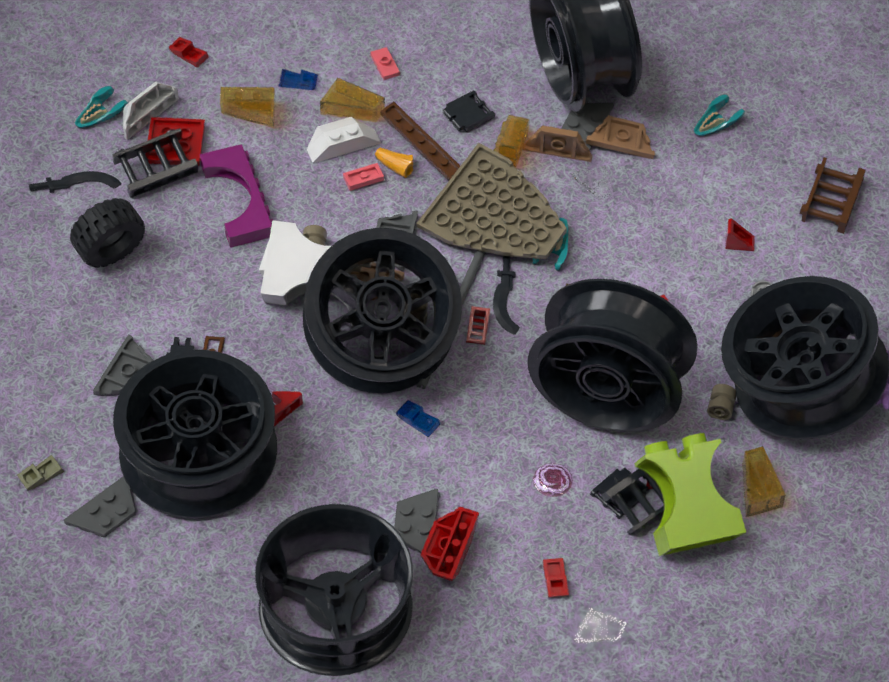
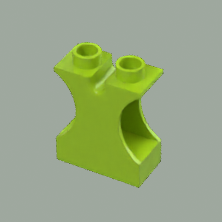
M705 433L693 434L681 439L684 449L677 453L676 448L669 449L667 441L655 442L644 447L645 455L634 463L636 468L645 471L656 481L663 495V517L658 528L653 532L659 556L735 540L746 533L740 509L732 506L719 495L711 478V460L715 450L722 443L721 439L707 441Z

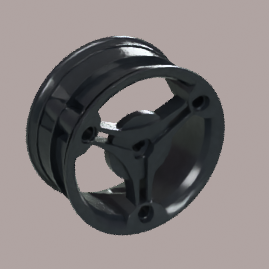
M326 504L310 507L291 515L275 527L264 541L255 567V581L259 596V620L262 631L275 652L291 665L301 670L325 676H343L359 673L376 666L389 657L406 636L413 612V601L410 591L413 579V565L409 549L400 533L379 515L360 507L344 504ZM348 548L369 555V561L350 573L330 571L314 579L287 574V567L305 554L320 549ZM380 579L395 583L399 595V603L395 610L376 627L359 635L352 636L351 625L356 623L365 611L366 592ZM283 596L305 604L306 612L311 620L321 627L330 629L333 639L310 636L295 630L274 613L272 604L276 603ZM345 628L347 637L340 638L338 629Z

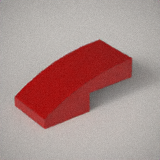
M182 37L176 39L168 47L173 54L197 68L209 58L206 51L194 47L192 41Z
M563 558L543 559L542 563L548 598L569 596Z

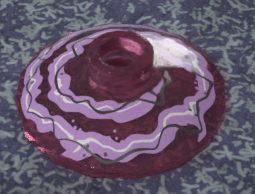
M556 463L540 466L535 471L533 477L536 489L543 495L557 497L567 493L573 482L569 470Z

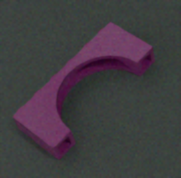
M242 144L200 154V163L205 178L223 177L234 180L245 187L251 196L249 206L238 218L224 223L225 235L230 248L270 238L273 219H269L270 211L268 205H264L265 197L263 191L259 192V180L254 178L253 164L248 162L250 161L249 153L247 150L244 151Z

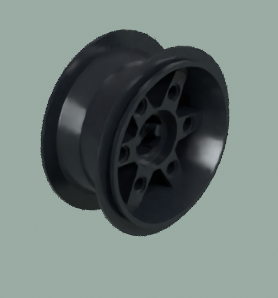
M529 0L531 25L538 55L553 92L563 104L567 105L574 112L581 111L585 104L586 91L603 84H612L618 93L624 97H631L635 94L642 74V52L638 28L629 0Z
M372 228L352 233L327 249L317 261L310 274L303 306L305 339L318 364L331 377L347 387L374 394H387L411 388L417 385L420 380L426 379L434 373L444 361L451 348L461 321L462 296L460 286L446 258L428 241L415 234L393 228ZM376 262L374 278L366 283L348 274L350 270L357 266ZM395 264L413 272L419 277L420 281L404 286L395 279ZM381 272H386L389 277H387V276H380V277H379V273H381ZM351 288L354 291V294H352L351 292H347L344 289ZM331 293H334L353 310L330 322L328 304ZM418 294L420 298L412 300L411 295ZM377 297V301L374 304L373 314L376 318L366 310L367 302ZM388 298L395 302L398 308V314L390 320H387V317L390 315L392 307ZM431 300L434 307L432 330L410 313ZM384 305L387 308V312L381 313L377 310V307ZM342 326H349V327L351 328V330H349V331H346V330L341 331V327H342ZM409 332H416L418 337L410 335ZM363 335L368 339L369 360L352 353L341 342ZM394 338L416 349V351L404 358L387 362L390 340ZM374 348H381L383 350V354H374Z
M820 276L795 277L774 283L758 291L748 298L733 314L722 337V361L727 374L735 383L736 397L743 413L761 430L785 439H817L836 434L851 427L875 407L883 395L889 379V357L884 343L878 336V321L872 305L859 290L837 279ZM849 335H852V336L855 337V339H846V338H847ZM755 375H764V377L759 381Z
M602 278L576 281L564 286L551 297L545 311L547 332L540 335L534 341L527 359L530 378L541 395L550 404L567 416L585 425L615 432L648 431L667 423L675 416L682 401L683 390L680 378L688 373L694 365L698 349L696 335L692 326L675 306L656 293L641 286Z
M185 350L159 357L139 369L127 381L116 400L113 412V428L119 446V461L124 479L132 492L141 501L164 514L180 518L198 519L231 512L246 504L260 492L271 477L276 464L277 438L274 429L275 407L272 395L261 376L252 367L233 356L210 350ZM220 403H224L229 406L221 407ZM153 418L158 422V424L145 428ZM248 439L247 444L241 450L234 444ZM173 460L172 466L161 463L163 461Z

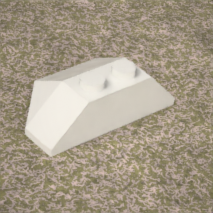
M154 82L124 107L123 112L125 139L131 138L150 123L151 117H157L179 100L178 89L170 85Z
M348 117L317 126L307 147V152L312 163H317L378 145L381 142L375 129L353 117Z

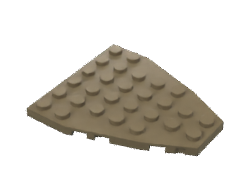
M480 143L476 145L417 222L418 228L450 245L503 256L547 259L567 232L566 226L558 219L557 213L549 206L546 197L531 182L529 183L525 179L524 174L513 166V162Z

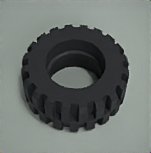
M121 198L103 200L102 203L95 204L94 207L87 209L83 215L79 216L78 221L73 224V229H71L70 242L87 265L95 268L100 266L107 267L109 264H114L118 260L124 259L126 255L133 252L135 247H138L145 234V223L129 201Z

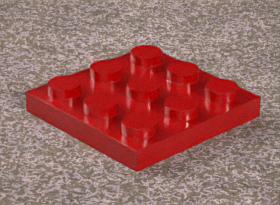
M151 117L148 140L161 136L171 129L176 130L180 128L182 139L178 141L187 159H196L198 166H200L205 119ZM172 143L162 146L170 165H179L181 161ZM155 150L145 153L150 164H161Z

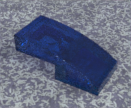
M282 69L278 86L315 90L318 74L302 69L300 74Z
M409 400L396 412V415L401 420L427 437L440 425L439 419L425 413L422 406Z

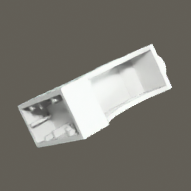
M273 220L261 287V296L264 303L288 305L298 296L305 294L314 266L331 246L319 245L308 240L298 230L295 223ZM372 262L357 266L350 270L348 274L351 272H361L362 267L371 268ZM351 288L344 289L345 291L354 294V291ZM331 293V295L335 296V297L338 298L340 301H342V300H341L339 297H337L334 293ZM342 301L349 311L353 310L349 305Z

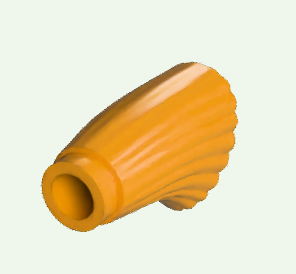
M381 147L377 149L375 157L395 173L407 178L413 172V155L400 154Z

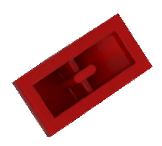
M732 218L728 219L725 249L754 251L755 236Z

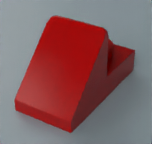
M272 392L273 402L276 404L274 405V427L303 404L301 392Z

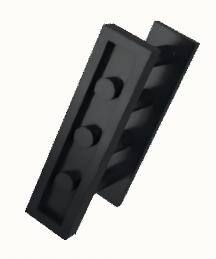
M180 128L176 130L171 129L161 136L127 149H120L115 154H112L114 165L121 163L130 181V184L127 185L130 198L198 172L196 159H187L178 141L182 139ZM172 143L181 161L179 165L174 167L170 165L162 149V146ZM155 150L164 170L154 173L145 153ZM137 156L147 174V177L141 180L136 178L128 162L129 159Z
M637 469L601 495L605 502L609 499L616 501L633 525L627 531L629 535L632 532L638 534L646 528L645 523L664 511V506L655 511L637 486L638 482L636 480L643 477L644 480L646 479L664 503L662 492L656 481L641 469ZM625 488L632 491L649 515L641 522L622 497L621 491Z

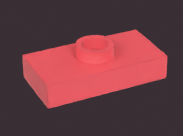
M387 47L370 52V56L383 80L400 75V71Z
M378 163L343 173V178L349 191L384 181V175Z

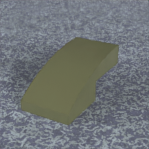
M50 455L37 466L32 463L17 474V477L27 490H31L64 471L55 458Z

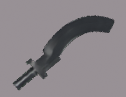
M85 171L64 176L61 180H51V177H47L46 182L29 184L30 191L49 189L50 193H54L56 189L70 188L73 184L87 181L101 182L113 189L119 187L122 183L107 173Z
M503 256V271L497 270V276L501 277V283L497 285L494 293L493 310L501 327L515 335L520 327L511 320L506 304L509 291H512V278L516 277V273L510 271L511 257Z

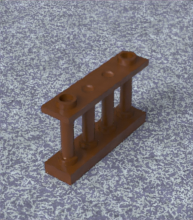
M824 157L822 163L817 164L815 170L817 176L807 203L802 204L800 210L802 215L801 221L805 222L807 215L828 220L838 225L837 232L844 234L866 170L859 168L857 174L850 175L825 167L827 158ZM824 174L850 182L852 188L848 187L847 189L820 180ZM817 188L845 195V198L848 199L847 201L843 200V202L817 195L816 191ZM815 201L838 208L843 213L837 216L810 207L812 202Z

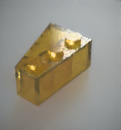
M340 78L336 79L320 101L321 115L331 114L342 118L343 116L353 117L357 120L377 122L381 116L380 111L385 108V97Z
M220 87V108L222 114L270 128L275 127V87Z
M508 115L506 121H503L501 132L498 135L493 151L510 159L516 168L529 131L530 119Z
M764 447L745 451L742 470L746 517L782 508L786 494Z

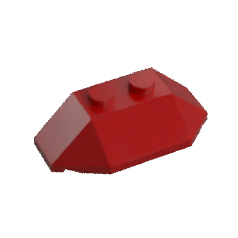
M458 507L455 511L434 521L420 555L434 576L453 581L459 575L473 540L479 512Z

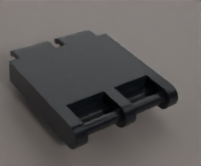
M475 90L451 101L443 109V114L449 121H452L453 126L459 132L462 130L467 132L494 118L496 115L488 109L485 101L480 100Z
M623 468L621 471L616 469L590 492V495L599 499L605 508L608 507L613 511L618 519L625 514L616 501L609 499L605 502L598 492L602 495L632 474L626 468ZM639 479L636 480L638 482L637 486L646 496L645 491L648 490V487ZM625 488L621 491L622 497L630 509L639 503L631 490ZM611 503H612L615 507H617L620 511L616 510V509L611 505Z

